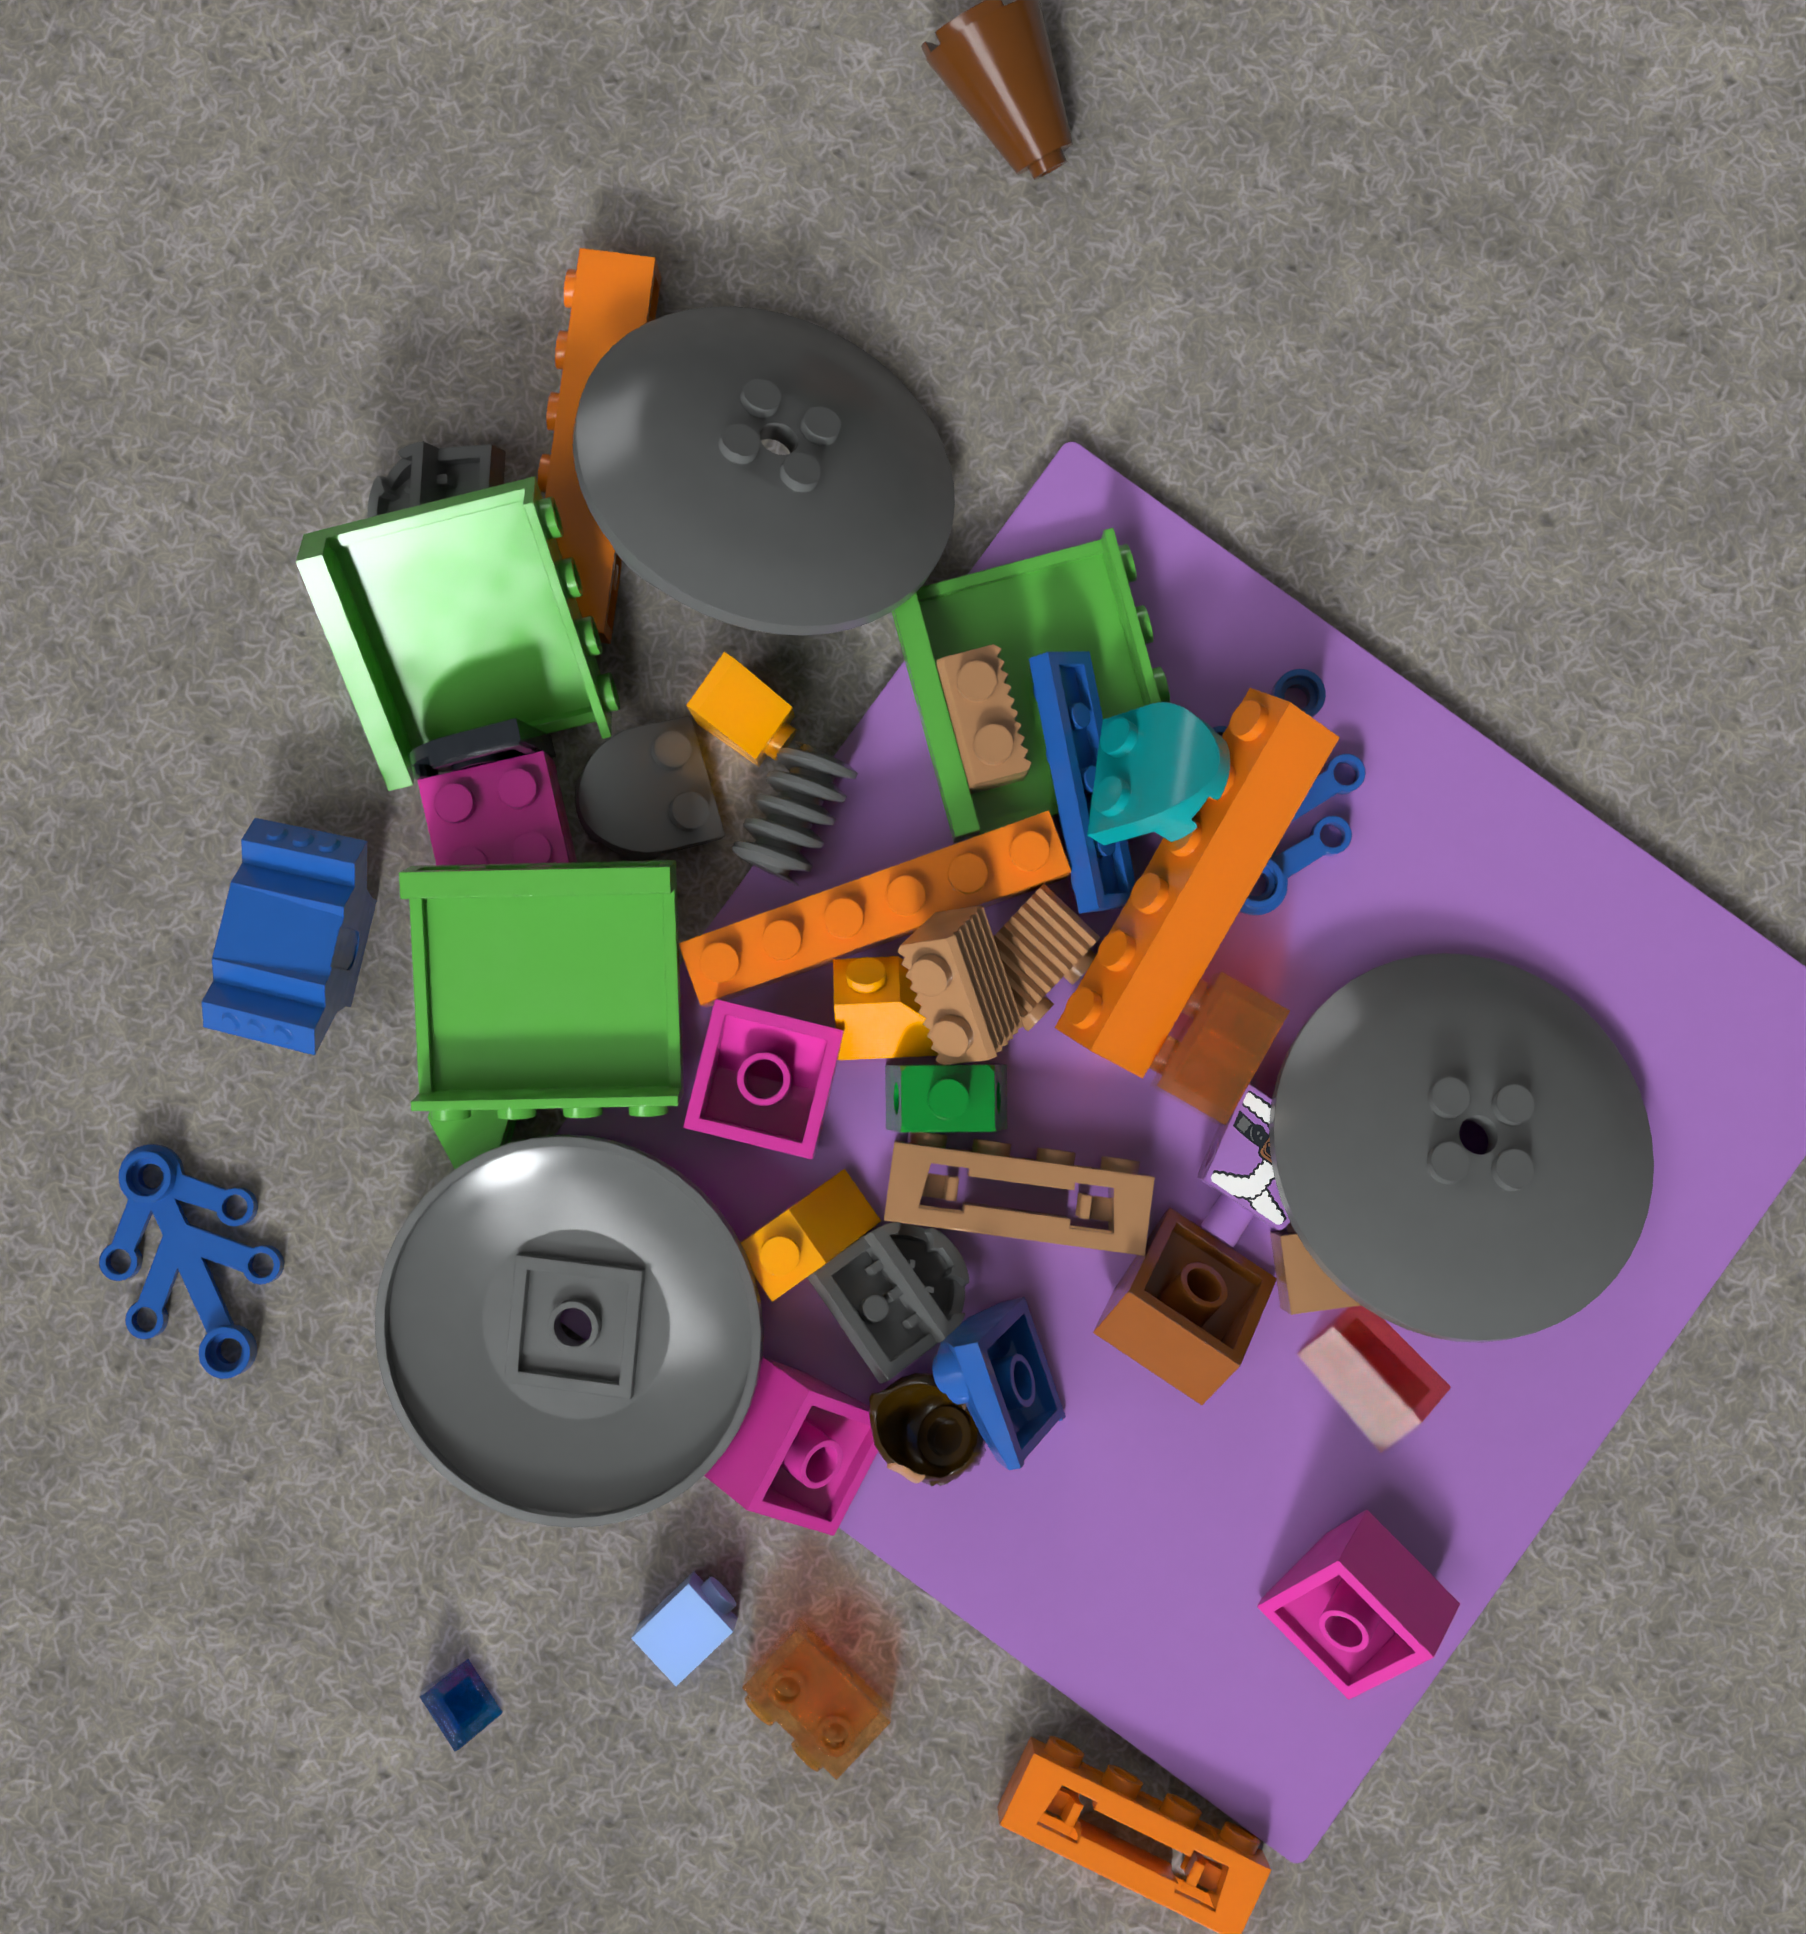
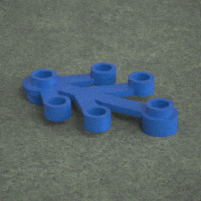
M1293 669L1286 672L1275 683L1271 691L1272 696L1285 700L1286 690L1290 688L1302 690L1306 695L1307 702L1306 706L1301 710L1312 718L1321 710L1326 698V690L1322 680L1318 675L1306 669ZM1227 726L1213 727L1214 731L1221 736ZM1341 754L1332 759L1326 765L1324 772L1317 776L1291 822L1334 795L1349 794L1359 788L1364 782L1366 775L1362 761L1351 754ZM1345 763L1353 768L1355 780L1351 785H1341L1336 781L1334 769L1337 764ZM1328 816L1318 821L1312 827L1310 837L1278 855H1276V847L1261 873L1266 882L1265 891L1260 896L1249 894L1239 912L1246 915L1259 916L1276 909L1283 902L1287 894L1289 877L1322 856L1337 855L1349 846L1352 839V831L1349 824L1340 817ZM1324 825H1333L1339 829L1341 842L1338 847H1327L1322 843L1320 831Z
M150 1144L137 1147L124 1158L119 1169V1185L128 1201L112 1244L108 1245L100 1255V1269L107 1278L114 1281L130 1279L139 1272L142 1266V1254L138 1246L153 1214L163 1236L139 1300L126 1313L125 1323L128 1331L136 1338L149 1339L158 1336L165 1330L168 1324V1312L165 1307L178 1272H180L207 1332L199 1346V1360L202 1367L208 1374L216 1378L227 1379L247 1371L253 1365L257 1356V1343L248 1329L240 1325H234L205 1259L241 1271L250 1282L263 1285L273 1282L280 1277L284 1269L283 1256L273 1246L261 1245L259 1247H251L189 1224L179 1203L180 1200L215 1211L218 1218L228 1226H241L251 1222L258 1211L257 1199L250 1190L241 1187L227 1190L186 1175L179 1156L166 1146ZM150 1164L157 1165L163 1172V1180L157 1188H150L143 1181V1171ZM233 1195H240L247 1203V1212L240 1219L231 1217L227 1212V1202ZM117 1249L125 1250L130 1256L131 1264L125 1273L115 1271L111 1265V1256ZM258 1253H266L273 1260V1270L267 1277L259 1276L253 1269V1259ZM143 1307H148L156 1313L157 1323L151 1331L143 1330L137 1323V1314ZM227 1338L235 1339L241 1345L242 1353L236 1362L227 1361L221 1354V1345Z

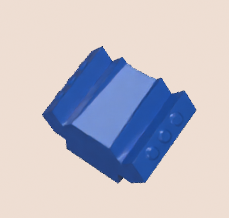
M254 818L241 839L242 864L230 883L212 956L213 982L202 999L203 1027L316 1055L336 1013L344 1007H351L375 911L377 900L371 897L367 889V841Z

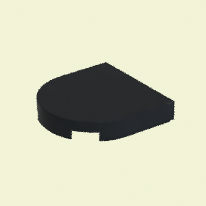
M514 718L432 740L413 749L409 753L413 777L419 780L439 775L438 772H454L541 751L547 753L552 759L556 757L551 735Z

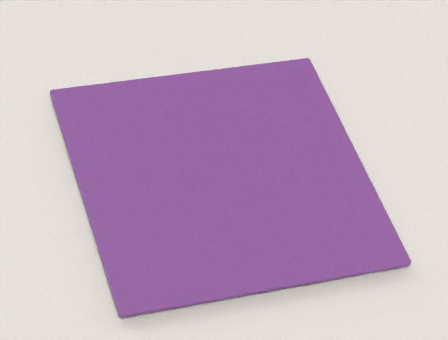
M1068 442L1060 448L968 574L1101 540L1104 530L1114 528L1118 546L1128 544L1133 556L1137 580L1129 583L1135 607L1144 605L1147 609L1153 631V642L1145 645L1151 667L1161 666L1164 671L1170 693V703L1189 710L1212 728L1228 726L1233 712L1241 704L1249 688L1271 695L1273 686L1286 672L1293 669L1312 671L1322 680L1326 690L1324 705L1313 718L1340 737L1318 775L1324 772L1326 765L1332 759L1341 754H1351L1358 757L1364 764L1366 775L1362 785L1355 791L1345 795L1336 794L1290 823L1277 846L1276 855L1310 837L1312 827L1318 821L1328 816H1337L1344 819L1351 828L1352 839L1349 846L1343 852L1334 856H1322L1289 877L1287 894L1283 902L1273 911L1259 916L1238 913L1143 1079L1088 1050L1054 1028L1065 1010L1068 999L1076 991L1085 973L1073 985L1062 977L1046 994L1054 1003L1051 1009L1028 1032L1023 1027L1018 1029L1019 1033L1012 1035L1013 1039L1008 1040V1045L1003 1046L1002 1051L996 1053L997 1057L985 1061L951 1064H1007L1008 1128L995 1132L930 1133L947 1135V1148L972 1151L973 1139L1012 1144L1010 1156L1036 1159L1037 1147L1075 1152L1074 1165L1100 1168L1102 1156L1140 1161L1139 1174L1155 1177L1147 1239L1169 1207L1201 1227L1200 1225L1221 1194L1197 1178L1198 1172L1238 1084L1248 1083L1272 1099L1277 1076L1288 1049L1310 1016L1331 995L1356 977L1392 961L1418 955L1448 953L1484 957L1516 966L1548 982L1580 1005L1600 1025L1627 1063L1640 1090L1652 1135L1654 1156L1653 1189L1648 1215L1641 1236L1618 1276L1596 1299L1581 1311L1549 1328L1509 1340L1484 1343L1455 1342L1432 1338L1406 1330L1382 1319L1361 1305L1291 1315L1280 1308L1276 1280L1241 1366L1203 1405H1200L1093 1333L1115 1287L1137 1255L916 1225L924 1229L934 1228L940 1231L955 1245L963 1257L969 1274V1283L965 1286V1301L962 1313H965L963 1321L969 1316L1002 1301L1020 1297L1026 1298L1066 1417L1062 1421H1058L1027 1456L1022 1468L1015 1470L1006 1469L997 1462L988 1445L985 1444L986 1452L984 1457L981 1458L979 1466H974L972 1471L964 1472L958 1479L952 1480L943 1486L937 1484L930 1486L923 1482L913 1483L901 1474L888 1469L887 1463L878 1452L839 1528L1290 1862L1301 1863L1311 1854L1806 1156V967L1080 444ZM905 660L834 755L835 758L851 766L858 775L856 779L836 777L834 784L847 796L845 802L824 801L823 807L836 821L834 825L813 824L811 828L824 841L822 849L802 847L800 851L813 865L811 872L791 870L789 876L799 885L796 886L753 866L703 934L956 844L953 843ZM1298 688L1286 690V701L1291 702L1299 709H1303L1306 706L1307 699L1302 690ZM1339 763L1335 766L1334 777L1341 785H1351L1355 780V772L1350 765ZM1052 817V820L1054 822L1056 831L1058 833L1060 842L1062 844L1064 853L1069 864L1063 830L1059 822V817ZM1324 825L1320 831V839L1325 846L1335 848L1341 842V833L1333 825ZM1156 832L1127 839L1135 881L1142 876L1163 839ZM1070 873L1066 879L1047 885V887L1100 936V939L1090 948L1097 954L1102 940L1110 932L1123 908L1079 914ZM1261 875L1251 890L1250 895L1260 896L1265 891L1266 882ZM1038 889L984 908L993 936ZM911 935L847 958L899 956L904 960L905 957L897 953L900 945ZM683 960L680 964L684 1094L679 1105L668 1106L667 1114L654 1117L629 1115V1107H602L603 1114L600 1116L567 1118L555 1134L586 1135L609 1139L638 1148L661 1159L681 1172L708 1196L731 1225L739 1241L748 1237L845 1168L881 1219L880 1223L867 1232L869 1233L878 1227L892 1223V1221H884L894 1141L907 1142L909 1132L886 1130L885 1065L941 1064L935 1060L937 1056L838 1060L816 1154L813 1159L683 1128L713 1006L706 1008L700 1005L685 961ZM833 963L735 997L726 1002L836 1028ZM1463 1121L1459 1131L1463 1146L1474 1154H1484L1488 1147L1486 1132L1475 1122ZM931 1163L928 1173L958 1176L957 1200L948 1201L922 1196L920 1205L962 1210L964 1201L1066 1215L1067 1218L1071 1219L1070 1225L1109 1230L1108 1221L1081 1219L1075 1216L1078 1193L1108 1197V1187L1075 1183L1074 1190L971 1177L967 1175V1168ZM1254 1216L1235 1246L1231 1248L1276 1277L1270 1232L1279 1230L1268 1226ZM808 1278L802 1280L773 1302L756 1279L762 1305L764 1326L763 1357L803 1371L868 1406L870 1405L869 1397L872 1393L882 1391L901 1377L914 1373L933 1374V1359L938 1354L941 1342L933 1346L892 1379L880 1384ZM576 1308L565 1309L561 1315V1322L583 1339H589L592 1324L587 1314ZM1368 1510L1460 1603V1606L1434 1658L1348 1700L1261 1612L1257 1605L1261 1598L1327 1532L1361 1512Z

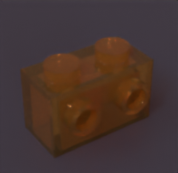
M1223 972L1213 974L1209 982L1200 979L1182 1010V1013L1189 1017L1177 1039L1168 1035L1149 1069L1157 1073L1150 1086L1210 1121L1226 1125L1290 1010Z
M800 1617L793 1622L745 1674L742 1689L748 1693L744 1700L750 1710L768 1726H772L777 1722L794 1738L791 1746L808 1767L816 1772H819L824 1767L836 1780L891 1723V1705Z

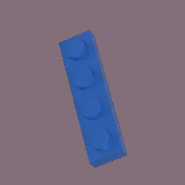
M1090 651L1045 652L1029 658L1034 683V696L1038 703L1046 744V757L1051 769L1059 810L1058 817L1063 830L1071 869V883L1076 895L1078 911L1081 914L1123 908L1136 883L1128 841L1126 839L1104 846L1087 835L1103 722Z

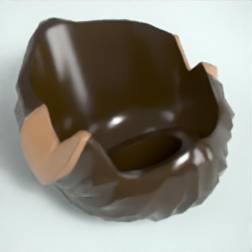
M914 1373L901 1377L882 1391L870 1395L869 1418L873 1441L876 1449L887 1463L888 1469L901 1474L913 1483L923 1482L930 1486L936 1484L943 1486L952 1480L958 1479L964 1472L972 1471L974 1466H979L981 1458L984 1457L986 1452L984 1446L986 1442L980 1434L966 1404L958 1405L953 1403L945 1393L938 1389L933 1374Z

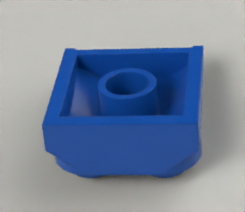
M1020 1297L1002 1301L969 1316L941 1342L938 1354L934 1357L932 1364L933 1377L938 1389L945 1393L953 1403L958 1405L966 1404L980 1434L997 1462L1008 1470L1022 1468L1027 1456L1054 1425L1066 1417L1026 1298Z

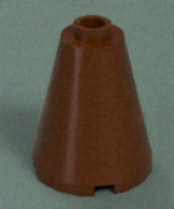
M984 0L955 17L935 32L940 45L927 41L921 45L926 61L1017 175L1029 170L1033 179L1036 180L1067 163L1063 151L1072 146L1073 141L1040 0H1017L1005 6L1002 0Z

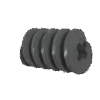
M795 741L800 749L785 747L780 748L777 753V758L789 772L769 771L766 776V782L778 795L760 794L754 800L755 805L767 818H746L743 823V827L756 841H735L732 850L747 863L799 886L789 876L791 870L811 872L813 865L800 852L802 847L822 849L824 841L811 829L813 824L834 825L836 821L823 807L824 801L845 802L847 798L834 784L836 777L856 779L858 773L851 766L828 753Z

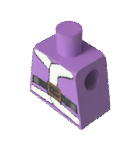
M1239 1083L1234 1090L1197 1176L1199 1180L1221 1194L1200 1226L1231 1247L1235 1246L1254 1216L1279 1231L1290 1223L1278 1192L1271 1161L1269 1121L1272 1099L1248 1083Z

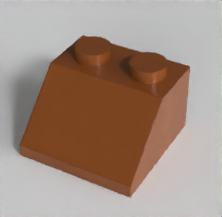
M1169 1207L1147 1239L1145 1256L1137 1255L1115 1287L1093 1333L1200 1405H1203L1241 1366L1277 1278Z

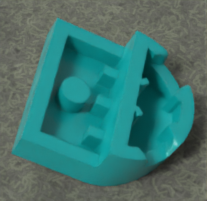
M1168 702L1152 703L1103 719L1087 835L1104 846L1151 832H1156L1170 842L1187 836L1197 828V824L1192 820V817L1201 809L1207 798L1211 797L1218 800L1225 790L1230 772V752L1227 742L1204 720L1182 706Z

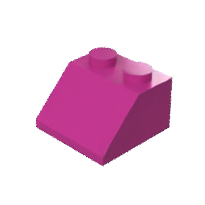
M715 999L683 1128L813 1159L816 1154L831 1094L844 1030Z
M763 1357L759 1381L743 1424L726 1451L704 1476L748 1511L834 1536L878 1453L871 1431L869 1406L803 1371Z
M1365 1510L1327 1532L1261 1598L1257 1607L1350 1700L1434 1658L1460 1603L1368 1510Z

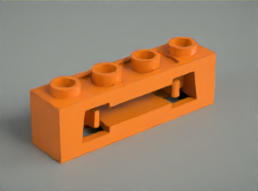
M1050 1736L1045 1744L1030 1737L997 1806L1000 1826L1219 1934H1242L1271 1872L1263 1850L1258 1848L1260 1840L1255 1835L1230 1822H1225L1222 1830L1200 1820L1202 1812L1195 1805L1177 1795L1167 1793L1164 1800L1161 1801L1141 1791L1142 1781L1118 1766L1108 1765L1104 1773L1082 1762L1084 1753L1073 1744L1061 1738ZM1081 1794L1091 1799L1094 1810L1185 1854L1180 1868L1185 1872L1186 1881L1173 1874L1171 1863L1078 1818L1084 1807L1079 1800V1795ZM1048 1810L1056 1815H1059L1062 1819L1057 1818L1045 1811ZM1203 1855H1205V1856H1207V1857H1209V1858H1211V1859H1213V1860H1215V1861H1217V1862H1214V1861H1212V1860H1210V1859H1208V1858H1205ZM1199 1884V1885H1201L1202 1887L1208 1889V1891H1206V1890H1204V1889H1202V1888H1200V1887H1198V1886H1196V1885Z

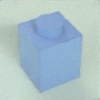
M692 1572L638 1624L631 1639L668 1679L677 1686L733 1633L738 1618L731 1610L736 1607V1602L728 1590L714 1577H709L703 1582L695 1572Z

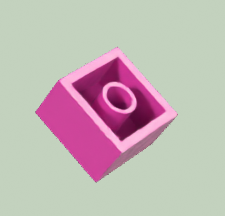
M544 751L417 780L436 865L577 862L555 761Z

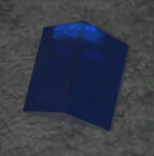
M469 1659L423 1688L419 1695L454 1752L461 1749L503 1713Z

